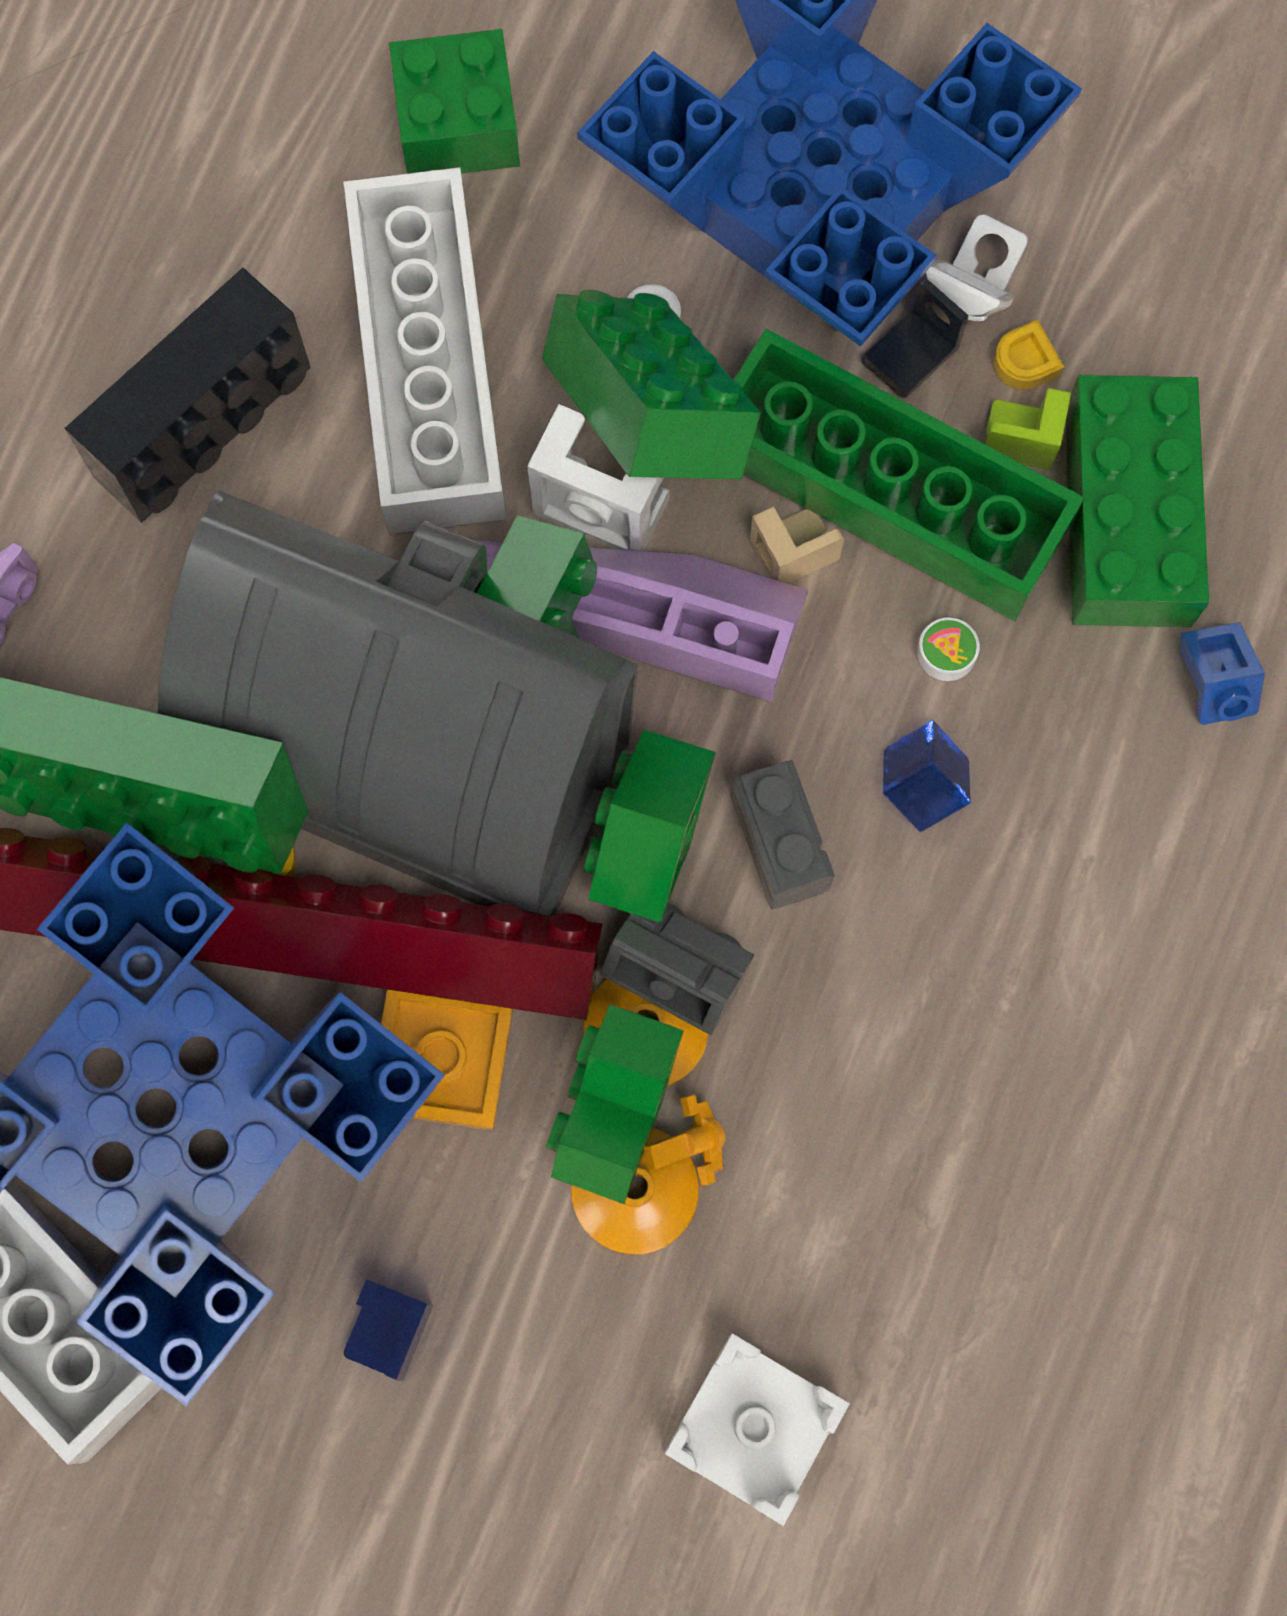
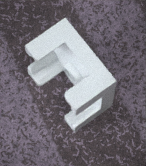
M558 404L527 466L533 514L567 529L582 532L586 537L614 549L645 551L669 501L670 490L660 486L663 478L629 477L626 473L621 481L588 467L584 459L572 455L571 449L585 422L584 415Z
M732 1333L724 1344L664 1453L784 1526L800 1496L797 1494V1491L828 1434L835 1432L850 1403L825 1388L815 1386L761 1354V1350Z

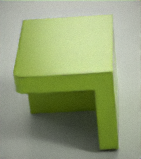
M1047 388L1040 408L995 400L990 410L984 444L1023 465L1050 470L1061 446L1071 392Z

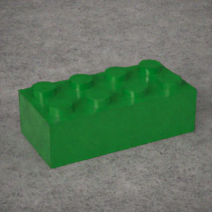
M583 290L580 292V295H556L542 360L629 477L742 479L761 412L742 391L741 386L733 381L721 367L716 357L708 352L695 337L692 329L685 325L670 308L669 303L664 298L649 293H638L634 298H618L597 290Z
M1078 375L1071 391L1066 417L1068 489L1085 497L1069 528L1072 625L1192 627L1209 604L1198 377Z

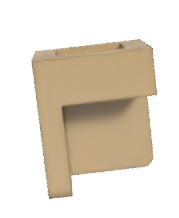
M771 507L752 516L750 541L771 579L790 583L840 560L844 543L840 530L837 528L828 532L819 515L805 509L781 520L775 507Z

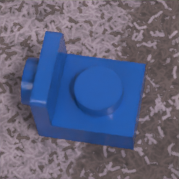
M1241 623L1181 633L1179 651L1198 690L1196 716L1200 724L1234 721L1257 714L1265 672Z

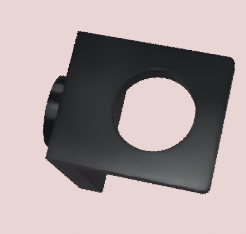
M925 278L918 286L912 312L866 354L864 362L900 395L907 398L959 349L969 316L932 282ZM931 303L937 305L946 314L950 324L943 321L935 313Z

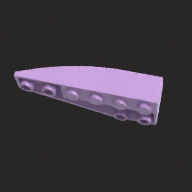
M473 540L486 547L488 572L503 542ZM590 548L592 557L597 564V577L591 593L587 597L581 598L572 616L579 639L612 653L769 702L773 701L808 594L807 589L697 555Z

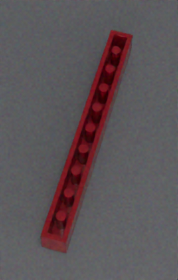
M0 828V930L46 937L37 928L105 848L89 846L82 840L71 837L50 840L24 836L21 831L12 828ZM201 857L172 858L234 907L192 960L587 1020L595 988L602 923L589 922L583 917L571 913L549 916L524 912L521 908L511 904L484 906L464 903L456 897L446 894H434L424 897L398 893L397 890L386 885L359 887L335 883L331 878L321 875H309L300 878L273 874L272 872L260 869L250 873L233 867L210 864L208 860Z

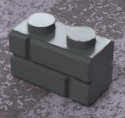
M793 760L784 761L733 779L731 798L771 910L829 891L835 875L826 851L820 850L823 842Z
M668 903L661 923L632 913L630 914L629 919L625 921L610 946L600 975L712 1036L725 1011L738 992L755 955L743 949L732 936L725 933H714L686 918L685 914L678 907Z

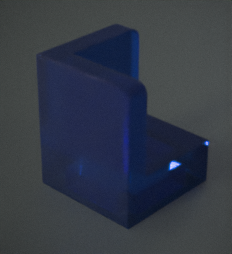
M931 720L884 750L883 794L919 832H922L971 803L969 760L938 724Z
M366 1279L356 1305L362 1308L344 1349V1356L349 1360L385 1374L384 1376L397 1381H403L433 1306Z

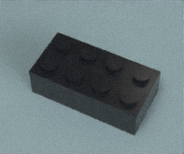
M242 267L64 428L93 478L141 523L152 513L162 512L169 507L177 497L181 486L194 474L203 473L210 469L219 459L222 449L239 433L245 434L251 431L260 422L264 415V410L281 394H290L303 382L307 370L311 366L294 313Z

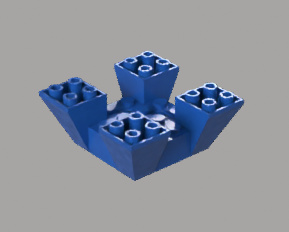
M736 0L757 60L721 99L653 51L577 132V138L861 347L936 261L937 255L918 242L921 236L943 211L1008 178L1080 96L1082 88L992 25L986 23L929 88L924 91L859 45L877 0Z
M126 823L37 928L38 931L90 970L93 976L9 1076L0 1071V1193L16 1175L119 1254L76 1320V1323L187 1406L275 1294L221 1239L302 1137L359 1182H362L445 1075L341 992L289 1042L197 970L190 962L234 907ZM195 1036H203L210 1039L217 1050L215 1064L209 1071L202 1074L187 1072L179 1062L181 1046L186 1040ZM110 1048L121 1056L124 1063V1071L117 1082L102 1086L95 1084L88 1078L85 1071V1062L89 1054L95 1049ZM150 1089L166 1090L173 1096L176 1102V1109L172 1118L164 1124H147L141 1120L137 1113L136 1104L139 1097ZM205 1129L219 1131L226 1139V1151L223 1157L210 1165L195 1162L188 1153V1146L192 1137ZM107 1142L123 1143L132 1152L133 1164L129 1171L122 1176L108 1177L96 1168L94 1162L95 1152L101 1145Z

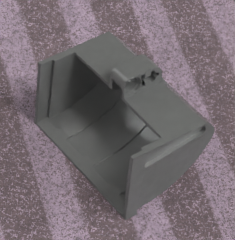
M218 491L211 499L204 516L193 534L176 588L162 654L158 714L282 742L309 811L302 825V830L477 905L511 904L521 908L524 912L553 916L558 911L597 825L595 824V818L603 792L606 787L614 788L612 780L621 752L623 750L629 751L638 664L477 594L487 574V554L485 545L424 521L417 528L403 556L398 561Z

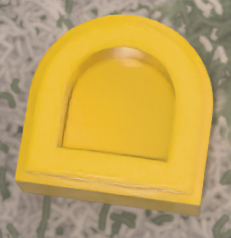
M1038 319L1005 334L998 343L993 359L994 370L998 378L1005 385L1018 390L1033 389L1061 377L1065 368Z

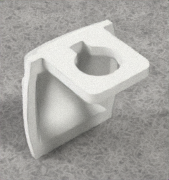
M979 215L974 220L954 263L952 264L946 260H936L926 271V278L965 311L969 316L968 320L984 321L989 314L1001 311L1012 304L1014 296L1005 291V288L1027 247L1028 237L1023 232L989 215ZM986 234L1000 235L1008 245L1007 259L999 267L989 269L986 277L975 272L979 264L975 253L977 242Z

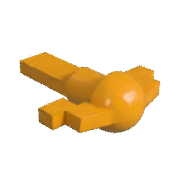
M695 1094L687 1095L680 1098L684 1117L694 1115L695 1122L689 1130L644 1146L648 1169L656 1170L701 1153L705 1164L697 1167L701 1186L710 1185L716 1182L714 1172L723 1169L722 1148L726 1141V1132L722 1124L715 1119L706 1100L697 1102Z

